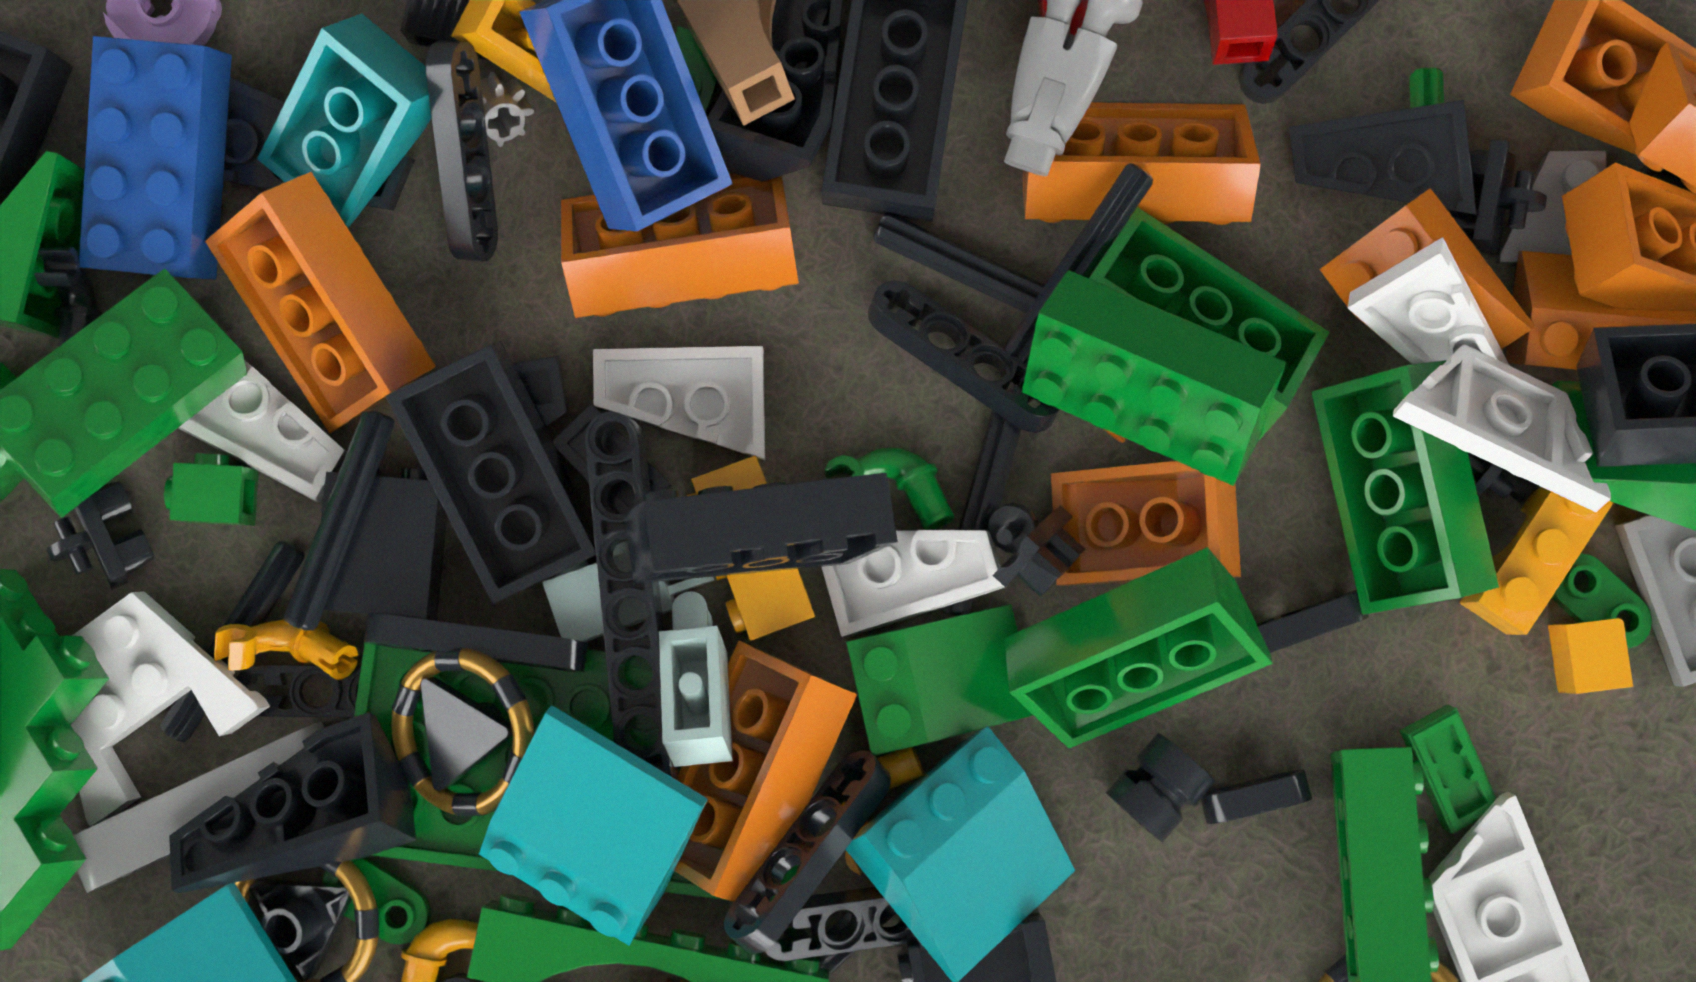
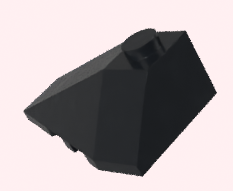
M776 0L772 18V45L782 64L795 99L743 126L729 99L722 90L707 119L729 172L763 182L810 167L832 124L844 0Z
M368 712L317 730L302 741L304 748L280 765L273 761L259 771L260 779L234 798L224 796L169 835L172 891L184 893L363 858L415 841L416 833L411 786L376 715Z

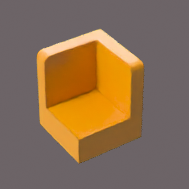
M1613 618L1573 624L1548 625L1559 693L1580 694L1633 687L1623 620Z

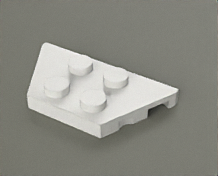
M1465 344L1451 355L1443 365H1440L1417 389L1411 391L1394 409L1393 417L1594 512H1597L1611 499V492L1607 483L1593 482L1585 464V461L1593 454L1586 435L1577 425V415L1567 393Z
M1510 792L1503 793L1498 796L1429 876L1434 895L1433 912L1461 982H1590L1516 795Z

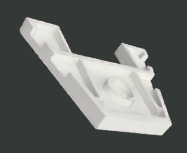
M144 591L131 592L72 635L82 636L93 648L97 660L109 677V680L71 724L75 733L83 740L84 747L98 767V770L79 791L88 825L92 827L117 815L141 798L115 753L113 746L190 690L193 691L218 736L232 734L270 707L267 700L260 693L249 691L234 678L235 671L228 670V665L221 659L214 661L209 654L193 641L195 636Z

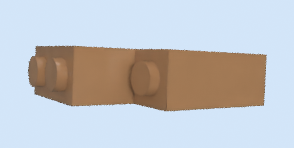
M677 0L693 39L743 126L795 99L782 64L772 45V18L776 0Z

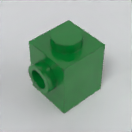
M195 453L194 464L174 463L173 476L167 478L164 487V502L166 508L170 510V520L187 523L255 526L259 471L244 466H230V456Z

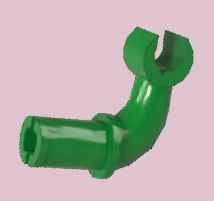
M884 447L871 451L857 459L846 455L837 456L830 460L824 469L826 479L841 472L847 473L851 477L887 472V478L896 481L897 489L905 490L924 530H938L954 520V514L935 477L938 472L936 465L929 464L920 455L904 448Z

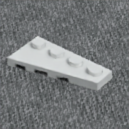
M245 361L247 375L182 424L179 429L320 503L324 495L326 472L338 473L347 454L346 451L271 385L254 367Z

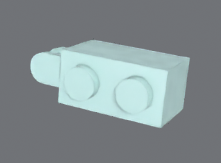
M628 540L617 544L613 551L614 564L619 570L626 573L632 571ZM586 559L555 574V578L542 582L561 638L587 642L604 636L597 563L588 565ZM714 578L684 579V581L671 586L668 581H659L662 615L672 611V605L675 600L673 595L709 583ZM629 597L620 605L618 616L624 627H629L646 621L647 611L641 600Z
M684 592L674 600L672 605L673 630L659 631L663 745L674 767L733 761L727 651L718 626H713L712 617L704 597L696 592Z

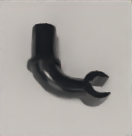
M39 247L38 254L43 258L45 273H34L39 286H57L59 292L60 307L54 310L55 317L60 319L59 347L101 316L102 312L97 309L92 282L80 267L79 257L75 248Z

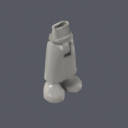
M1047 0L1045 17L1031 16L1019 58L1013 89L1011 121L1006 131V136L1011 139L1004 159L1006 164L1036 175L1048 176L1055 155L1063 154L1066 142L1074 133L1091 104L1117 50V44L1106 38L1108 31L1114 23L1127 24L1136 20L1143 4L1142 0H1088L1082 26L1078 28L1076 35L1070 34V24L1082 0Z

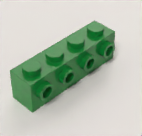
M1412 747L1345 749L1332 752L1330 757L1348 982H1432L1431 973L1438 971L1439 954L1435 938L1433 936L1428 937L1426 913L1433 911L1434 895L1430 878L1423 877L1421 854L1428 851L1429 837L1426 821L1424 818H1418L1416 795L1422 794L1424 786L1421 763L1419 760H1413Z

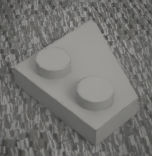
M1549 151L1544 155L1534 176L1532 190L1539 191L1547 196L1545 210L1527 212L1525 228L1510 229L1503 246L1499 249V254L1496 255V265H1517L1518 251L1572 255L1569 237L1565 229L1566 218L1562 196L1607 168L1606 151Z

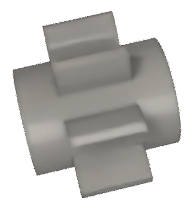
M490 72L488 78L481 79L487 135L501 147L504 141L511 140L517 135L523 136L525 134L523 129L525 123L524 116L534 114V109L528 99L523 97L525 90L517 78L514 77L505 84L498 79L495 72Z

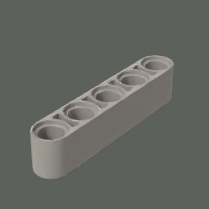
M322 722L293 732L73 835L87 858L77 870L86 893L107 886L122 876L124 878L167 858L170 854L169 835L224 796L234 798L260 779L258 772L273 761L280 765L304 748L302 741L317 730L324 728Z

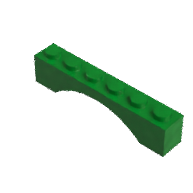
M501 894L500 901L491 900L481 909L467 978L485 982H541L550 976L583 966L618 963L652 967L681 976L690 982H829L830 970L819 968L820 960L815 957L782 961L762 956V953H748L735 941H729L727 949L705 944L706 936L693 931L672 929L670 937L648 932L649 924L646 922L630 946L615 937L600 933L592 926L591 922L564 906H558L557 912L554 913L534 909V899L514 894Z

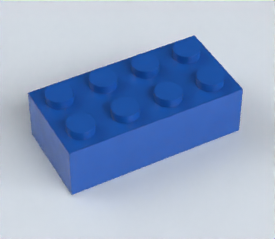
M545 0L519 11L608 229L639 231L733 184L662 0Z
M93 36L79 254L81 268L156 275L165 268L173 277L216 280L218 261L205 241L220 229L231 54L202 45Z

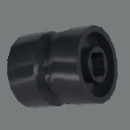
M1157 733L1137 756L1140 767L1137 770L1126 769L1106 791V794L1163 843L1183 820L1181 807L1184 804L1195 806L1215 781L1173 742L1162 734Z

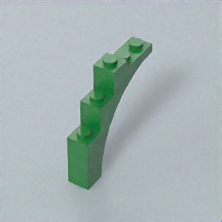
M0 569V951L9 950L14 946L87 860L74 839L72 831L64 823L60 814L98 770V767L84 747L83 740L75 733L71 724L109 680L108 675L96 658L95 651L82 636H59L53 622L44 614L29 591L26 580L18 574L16 569Z

